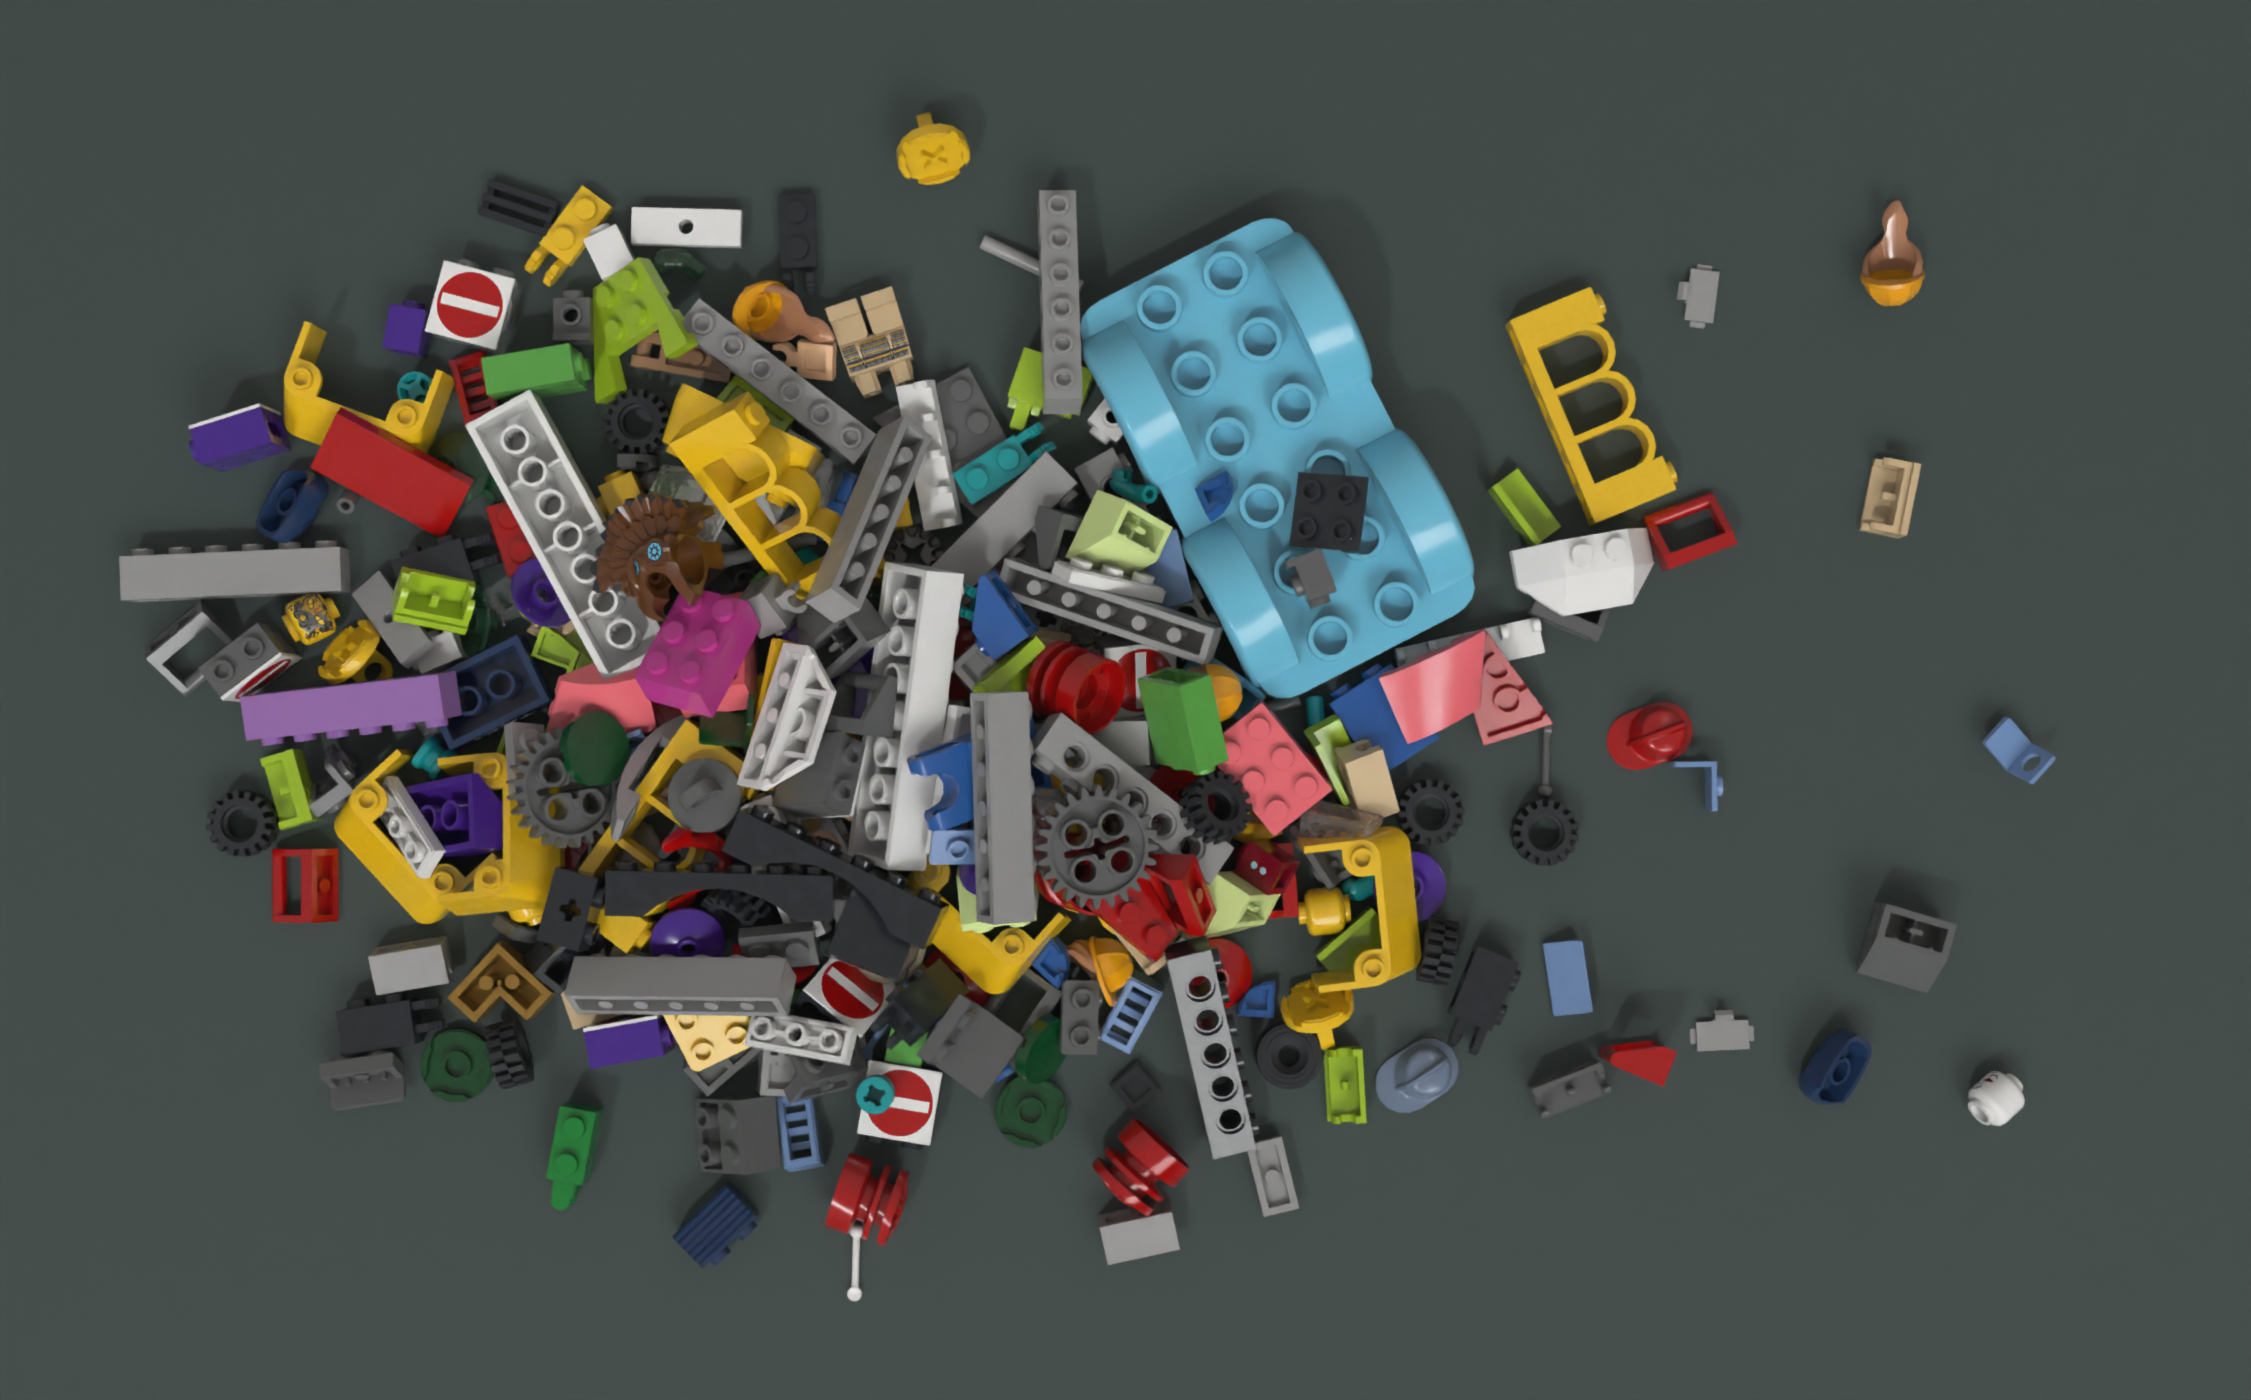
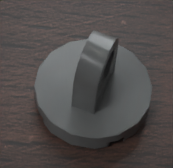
M712 758L694 759L682 765L672 776L668 787V805L674 818L683 827L698 833L716 832L729 826L741 809L740 805L743 797V787L737 785L739 778L737 773L726 763Z

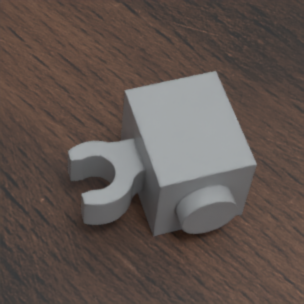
M774 573L749 584L739 599L749 601L761 624L757 634L760 639L774 633L776 636L786 633L793 627V619L797 613H802L807 609L809 604L805 602L806 598L799 599L794 595L801 586L799 581L791 582L786 587L777 573Z

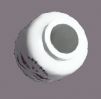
M1991 1071L1970 1088L1968 1108L1980 1123L2002 1126L2024 1107L2023 1085L2012 1074L2008 1073L2005 1075L2002 1072Z

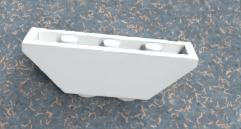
M1630 528L1575 537L1509 552L1516 588L1525 594H1529L1535 600L1561 616L1633 604L1654 564L1647 528Z
M783 643L737 785L767 791L814 763L837 692L812 647Z

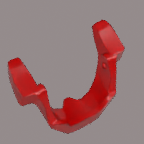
M678 827L662 842L664 853L673 852L683 847L701 848L714 853L719 860V864L714 869L729 870V864L735 863V857L722 851L726 841L714 832L691 833L690 829ZM695 890L673 897L668 903V910H675L690 905L696 900L697 892L703 890Z

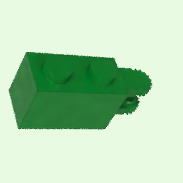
M570 1101L560 1105L546 1179L553 1180L550 1203L558 1211L567 1210L576 1202V1195L579 1193L580 1186H583L591 1178L604 1111L602 1107Z

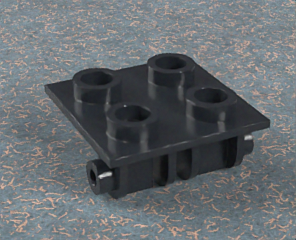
M1298 472L1289 546L1338 550L1349 554L1360 552L1369 477Z

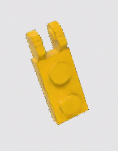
M582 185L548 230L546 236L540 241V246L535 249L526 262L525 270L530 274L535 273L547 256L552 253L559 259L545 273L543 283L548 287L553 286L567 267H571L586 248L583 239L591 236L589 232L593 228L602 225L613 211L612 206Z

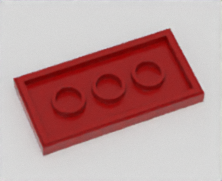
M342 407L336 413L310 467L439 538L446 535L474 482V479Z

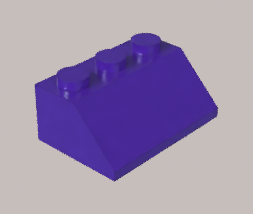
M470 773L405 787L445 849L440 862L503 851V804L478 773Z

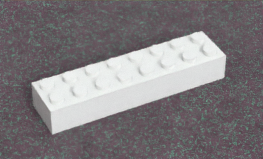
M529 389L465 426L603 679L606 680L640 666L663 622L655 621L645 616L638 607L635 598L624 594L620 588L621 584L616 583L603 594L592 590L596 577L591 573L590 567L591 563L598 559L595 550L605 543L600 534L605 530L601 523L606 522L607 519L540 396Z
M885 561L878 614L891 631L874 646L871 674L893 676L897 680L893 736L863 735L862 743L868 745L852 816L847 854L852 857L854 854L865 856L874 861L875 866L886 870L925 871L929 854L925 853L928 828L924 813L932 807L937 774L931 776L911 775L907 758L940 745L943 741L945 716L949 704L950 678L954 669L955 640L959 631L960 602L964 593V574L919 564ZM868 690L867 705L876 690Z

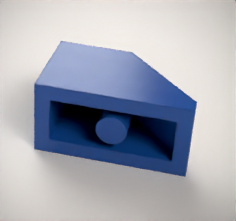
M994 569L978 579L972 632L977 637L975 642L980 651L988 657L991 656L993 661H995L1038 631V628Z

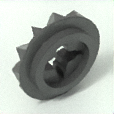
M920 527L904 528L891 537L885 550V561L905 563L908 556L901 547L904 545L915 550L924 543L925 545L920 556L926 566L931 567L943 555V549L933 533L924 531Z

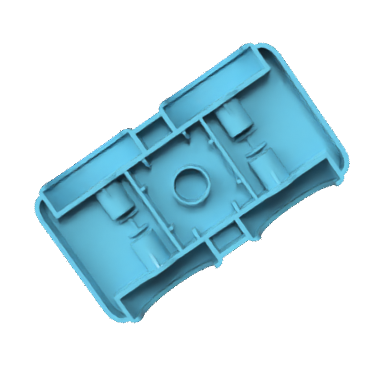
M1276 218L1252 222L1103 298L1091 306L1084 314L1080 323L1081 361L1083 360L1106 399L1138 464L1145 485L1154 486L1157 494L1161 495L1182 536L1180 544L1183 556L1208 597L1236 653L1245 679L1257 689H1261L1266 696L1275 699H1289L1301 695L1451 618L1463 610L1471 601L1475 590L1473 581L1474 561L1459 519L1440 481L1419 447L1403 430L1394 427L1371 383L1373 377L1371 360L1355 318L1326 263L1304 235L1293 232L1286 222ZM1227 470L1233 479V496L1227 509L1211 522L1205 514L1195 488ZM1298 472L1369 477L1360 552L1349 554L1338 550L1322 549L1337 591L1329 595L1331 602L1310 609L1304 596L1297 598L1290 580V576L1296 575L1294 569L1286 571L1284 566L1287 560L1317 550L1316 548L1289 546Z

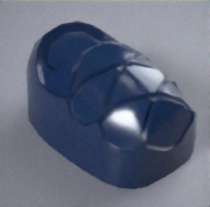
M309 469L283 470L273 484L260 509L256 520L257 529L263 535L282 544L296 541L315 520L320 504L329 495L327 482L320 474Z
M1840 1028L1835 1030L1813 1052L1807 1068L1798 1079L1799 1089L1806 1098L1817 1104H1844L1867 1067L1872 1054L1871 1045L1865 1039L1846 1029Z

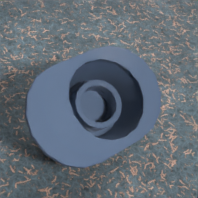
M1422 1039L1411 1044L1389 1058L1380 1067L1375 1078V1090L1379 1100L1388 1109L1398 1113H1411L1423 1108L1446 1093L1454 1085L1458 1075V1061L1455 1053L1446 1043L1437 1039Z

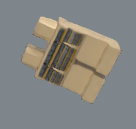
M892 286L860 296L873 332L870 335L860 304L856 298L825 308L849 377L853 383L856 382L864 398L882 393L877 377L879 374L891 371L896 387L915 382L912 366L915 360Z

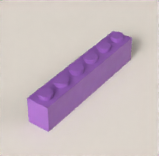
M456 671L266 692L240 697L246 741L261 739L262 746L285 743V736H293L294 742L316 740V733L326 732L327 739L350 736L349 729L358 728L360 735L382 732V726L392 725L393 732L415 729V722L425 721L426 728L449 725L448 718L462 715Z

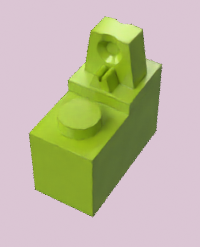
M1026 347L1023 349L1008 393L1009 402L1007 405L1008 408L1014 409L1009 427L1020 432L1026 429L1030 415L1039 417L1040 412L1043 411L1041 352ZM1082 366V405L1080 414H1074L1080 416L1093 380L1089 369ZM1055 414L1067 419H1071L1072 414Z

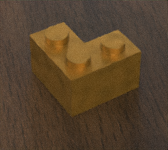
M503 941L493 947L447 998L475 1023L485 1019L502 999L513 1007L525 1020L535 1018L557 993L532 974L523 960V955L508 941Z

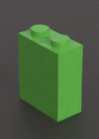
M570 343L481 358L487 395L500 404L510 401L529 389L540 396V398L588 391L587 380L592 379L589 359L583 358L582 353Z
M1166 667L1137 679L1157 764L1171 766L1173 770L1193 771L1194 775H1205L1215 771L1216 765L1229 760L1210 674Z

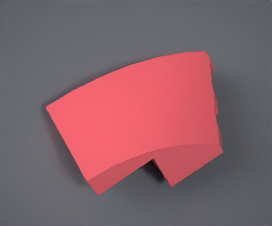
M1484 628L1453 639L1448 646L1417 656L1415 662L1380 674L1379 680L1407 744L1445 729L1480 708L1486 640Z
M594 663L559 676L555 688L556 696L551 702L548 711L550 721L546 732L551 734L552 728L564 729L572 718L586 712H604L614 717L623 726L626 734L637 729H641L644 734L656 730L657 725L651 701L646 698L634 677L639 667L606 680L603 679Z

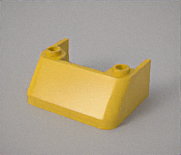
M304 321L284 375L283 421L287 431L296 437L321 446L336 413L342 407L429 454L455 385L453 377L436 369L424 403L411 399L399 400L390 408L386 421L320 398L318 395L323 384V376L315 364L327 332L312 323Z
M682 383L675 397L662 442L668 446L665 452L679 458L669 446V443L679 430L689 422L725 403ZM768 424L767 427L776 430L785 439L789 447L790 461L788 466L798 467L806 471L816 481L826 461L824 455L809 443ZM741 449L723 457L737 478L747 483L769 472V467L765 460L751 450ZM778 491L767 492L766 501L783 509H786L789 503L794 508L800 510L797 502L791 496Z
M396 749L354 788V792L350 794L347 802L336 816L334 829L343 843L414 920L422 924H432L440 921L450 912L437 902V895L473 891L476 870L487 861L503 859V851L491 853L468 876H465L454 865L439 864L434 869L430 878H418L394 838L377 821L386 811L389 804L388 794L382 786L387 776H394L415 756L412 750Z
M483 753L438 758V766L451 777L478 773L491 790L503 789V859L490 860L479 866L474 875V891L437 895V902L457 916L545 907L555 867H565V848H555L554 843L552 845H542L541 837H528L531 827L520 828L518 826L524 816L522 814H511L512 809L518 803L517 800L507 799L509 787L506 784V780H508L506 754ZM547 765V772H548V779H549L550 769H549V766ZM559 786L549 787V793H557ZM553 801L548 806V813L552 818L556 812Z
M1383 826L1297 837V844L1304 854L1341 850L1343 865L1349 873L1358 877L1375 876L1382 947L1370 948L1360 952L1354 960L1353 969L1312 973L1311 979L1317 991L1325 993L1379 986L1413 970L1420 962L1421 948L1411 847L1408 836L1398 827Z
M928 855L925 871H911L907 877L909 879L907 884L919 890L921 887H927L939 893L950 879L951 867L950 865L930 864ZM942 897L941 900L948 903L949 907L932 943L985 992L1002 994L1007 992L1016 983L1050 939L1058 936L1071 919L1067 915L1058 912L1035 939L1022 929L1008 928L1003 930L991 942L982 933H974L972 930L962 932L960 912Z

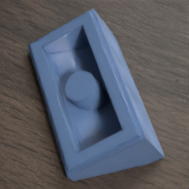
M1172 529L1158 560L1147 567L1149 575L1155 577L1154 584L1166 591L1163 603L1156 604L1168 608L1194 602L1177 529Z
M1575 938L1542 943L1553 1016L1593 1012L1582 939Z

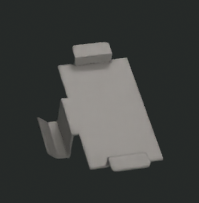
M1698 264L1697 269L1691 268L1689 282H1679L1677 300H1684V303H1686L1684 320H1690V327L1704 329L1705 323H1713L1720 272L1712 271V266Z
M1733 1010L1714 1011L1715 1018H1713V1021L1696 1022V1028L1689 1030L1690 1043L1697 1044V1051L1750 1049L1749 1041H1754V1027L1749 1026L1748 1020H1734Z

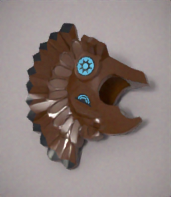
M654 492L648 495L639 494L636 499H626L623 505L616 507L614 514L608 515L609 521L601 523L605 530L600 536L605 543L595 550L598 559L591 563L590 571L596 577L592 590L603 594L616 583L621 584L620 588L624 594L635 598L643 614L655 621L665 622L667 620L663 614L665 604L670 601L668 591L672 584L688 604L694 606L702 596L708 568L719 570L724 568L723 560L725 556L721 551V543L702 542L696 536L703 529V521L716 514L715 507L703 505L700 502H689L686 499H673L668 495H658ZM685 577L691 578L692 582L689 583Z

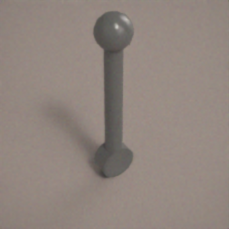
M1552 724L1542 728V784L1538 787V794L1543 798H1548L1552 794V788L1549 785Z

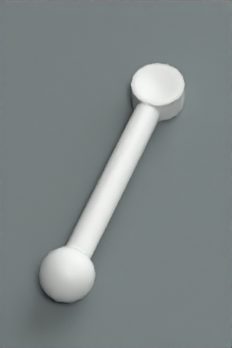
M854 1224L850 1231V1235L853 1237L852 1280L847 1297L851 1301H858L862 1296V1289L859 1287L860 1237H862L863 1227L859 1224Z

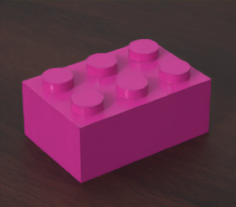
M703 590L702 596L694 606H691L679 593L666 617L667 620L660 627L634 677L649 701L713 718L758 634L761 624L749 601Z

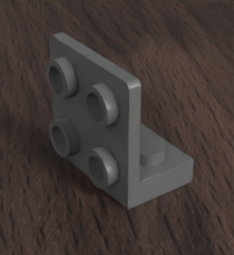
M959 993L916 1055L928 1064L935 1065L979 1098H984L1025 1039L972 999Z
M802 1031L797 1035V1041L801 1038ZM858 1043L854 1046L850 1066L788 1054L796 1073L793 1075V1080L784 1090L789 1104L853 1088L868 1069Z

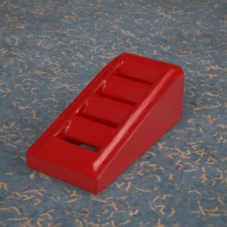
M484 350L449 360L465 425L502 405L488 396L486 392L481 358L487 357ZM477 367L481 369L480 372L464 377L461 373ZM484 381V385L469 390L466 388V386ZM488 396L487 400L471 404L472 400Z

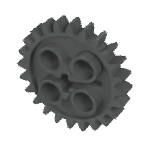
M552 728L551 734L549 732L538 733L539 741H526L530 752L517 751L516 754L522 763L521 765H510L509 767L513 772L517 773V778L506 780V784L516 787V792L508 795L507 799L517 800L518 805L512 809L511 814H522L524 816L518 826L520 828L531 827L528 837H541L542 845H552L554 843L555 848H566L567 845L570 848H579L581 841L583 843H593V834L603 835L605 833L602 823L611 824V815L609 813L612 810L617 793L616 783L620 782L621 776L608 785L565 790L563 793H548L538 796V789L579 783L570 776L563 765L565 759L563 752H560L559 744L563 728ZM545 764L550 769V776L547 781L542 774ZM585 795L589 799V807L586 812L582 806V800ZM551 801H553L556 807V812L552 818L548 813V806Z
M1094 784L1091 795H1089L1085 787L1079 786L1078 798L1076 799L1070 793L1065 792L1066 804L1062 806L1053 801L1051 804L1056 814L1054 816L1042 815L1043 819L1049 823L1048 828H1036V832L1045 838L1044 842L1034 844V848L1044 851V855L1036 859L1035 862L1038 865L1048 866V869L1041 874V877L1044 880L1055 878L1050 889L1053 892H1058L1065 888L1062 899L1067 902L1076 894V905L1081 908L1084 907L1088 898L1094 909H1099L1101 899H1104L1109 907H1114V896L1116 895L1127 902L1129 898L1126 890L1130 887L1140 892L1141 888L1136 880L1139 877L1148 880L1151 878L1144 870L1145 865H1156L1157 863L1148 857V852L1159 849L1158 845L1148 841V838L1157 834V830L1145 828L1144 826L1152 819L1151 815L1143 814L1138 816L1143 806L1142 803L1137 801L1128 806L1131 795L1124 792L1116 799L1117 790L1112 786L1107 789L1105 795H1103L1102 788L1098 784ZM1114 813L1118 818L1117 828L1111 833H1105L1102 829V821L1106 815ZM1078 823L1081 826L1082 835L1078 841L1068 843L1065 838L1066 829L1069 825ZM1122 836H1128L1127 842L1105 845L1098 848V855L1091 851H1083L1069 858L1064 857L1066 851L1094 846L1095 838L1103 843H1107ZM1124 850L1127 855L1126 865L1119 870H1114L1111 866V858L1115 852ZM1083 860H1088L1091 865L1090 874L1083 880H1077L1074 875L1075 866Z

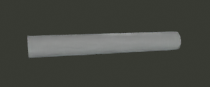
M987 235L984 236L980 249L1039 276L1038 259ZM1079 279V293L1085 282Z

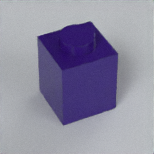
M403 300L402 306L390 304L382 344L383 348L390 352L427 359L431 333L425 331L430 313L424 310L425 304L410 300Z

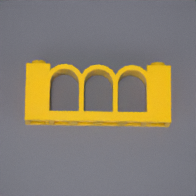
M1591 287L1511 319L1505 325L1589 526L1677 490L1674 483L1678 481L1676 471L1670 461L1665 463L1663 456L1653 459L1656 443L1649 427L1638 419L1629 418L1634 411L1636 402L1634 387L1625 376L1618 372L1610 371L1615 360V344L1608 331L1600 327L1605 321L1603 315L1606 314V307L1600 294L1594 295ZM1579 335L1588 336L1595 340L1601 347L1603 355L1602 364L1598 371L1554 389L1539 351ZM1604 382L1614 386L1620 393L1623 403L1621 413L1617 419L1574 436L1559 397L1593 383ZM1624 429L1634 433L1640 440L1643 450L1638 464L1634 468L1594 484L1578 445L1612 430Z
M747 391L684 425L669 443V446L768 575L777 573L786 587L791 582L799 581L801 586L794 595L799 599H805L809 594L824 556L804 565L785 540L796 534L808 532L820 536L830 545L841 516L828 508L819 507L821 502L820 488L806 471L798 467L788 466L790 451L785 439L776 430L767 427L770 419L767 417L763 407ZM737 450H751L765 460L769 467V472L743 485L723 457ZM771 491L783 492L797 502L800 512L773 525L754 499Z
M686 719L634 791L641 795L635 817L619 842L611 838L609 826L578 870L602 876L622 848L648 868H653L654 862L662 860L630 836L652 806L681 828H685L674 818L668 801L661 796V793L681 765L694 759L712 758L726 763L739 777L745 757L729 746L700 744L698 742L699 723ZM743 787L742 803L746 799L752 800L760 790ZM689 847L686 858L679 865H676V868L691 869V863L701 862L706 850ZM671 899L657 905L643 917L605 916V908L600 909L597 924H600V934L625 953L637 952L638 949L643 951L650 944L652 930L657 923L650 916L663 912L668 907ZM572 904L571 910L576 912V916H580L581 909H578L576 904Z

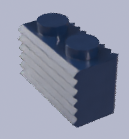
M729 1181L672 1237L702 1269L709 1262L716 1266L731 1252L727 1245L736 1236L742 1241L758 1226L753 1220L759 1215V1212Z

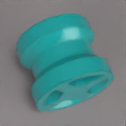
M413 371L406 373L397 384L398 398L400 400L411 399L424 403L432 378L421 372Z
M432 736L420 747L413 757L411 764L417 769L423 768L426 770L429 778L432 781H436L446 774L438 766V758L458 756V753L454 750L445 749L441 745V740L436 736Z
M879 1074L870 1075L865 1078L857 1088L856 1093L857 1103L860 1108L866 1113L874 1115L886 1111L895 1098V1087L892 1081L886 1076Z

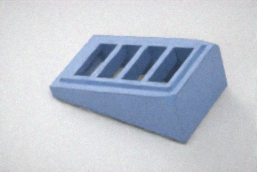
M1133 969L1131 978L1122 987L1117 997L1116 1006L1111 1008L1101 1028V1040L1130 1055L1163 994L1164 984ZM1135 987V988H1137V989H1139V990H1141V991H1143V992H1145V993H1147V994H1149V995H1151V996H1150V998H1149V997H1147V996H1145V995H1143V994H1141V993L1135 991V990L1132 989V988ZM1128 998L1144 1006V1010L1141 1011L1125 1002ZM1119 1012L1138 1020L1136 1025L1119 1017ZM1114 1024L1130 1032V1037L1127 1038L1111 1030L1112 1025Z
M776 1096L784 1169L788 1172H795L825 1166L814 1099L811 1098L789 1104L787 1097ZM805 1104L806 1111L790 1114L786 1112V1107ZM807 1119V1126L789 1128L788 1122ZM809 1134V1141L792 1144L791 1137ZM811 1149L812 1156L795 1158L794 1152Z

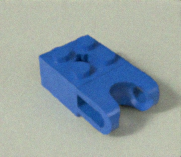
M1031 717L1029 721L1030 738L1032 740L1034 736L1037 734V731L1034 725L1033 718ZM971 732L907 758L911 775L931 776L937 774L943 782V795L940 802L924 813L928 830L944 831L974 819ZM1031 758V776L1034 781V794L1032 797L1054 787L1050 775L1041 772L1031 763L1033 758Z

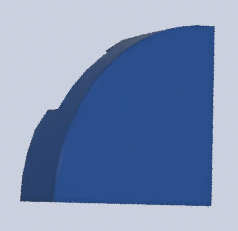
M1227 470L1195 488L1205 514L1211 522L1227 509L1233 496V479Z
M1058 936L1050 939L1031 964L1056 989L1062 987V981L1068 979L1070 971L1067 949Z
M1275 980L1264 981L1251 987L1240 1000L1237 1016L1274 1018Z

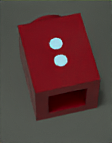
M1266 838L1250 840L1238 852V863L1233 873L1266 895L1281 894L1287 889L1300 861Z

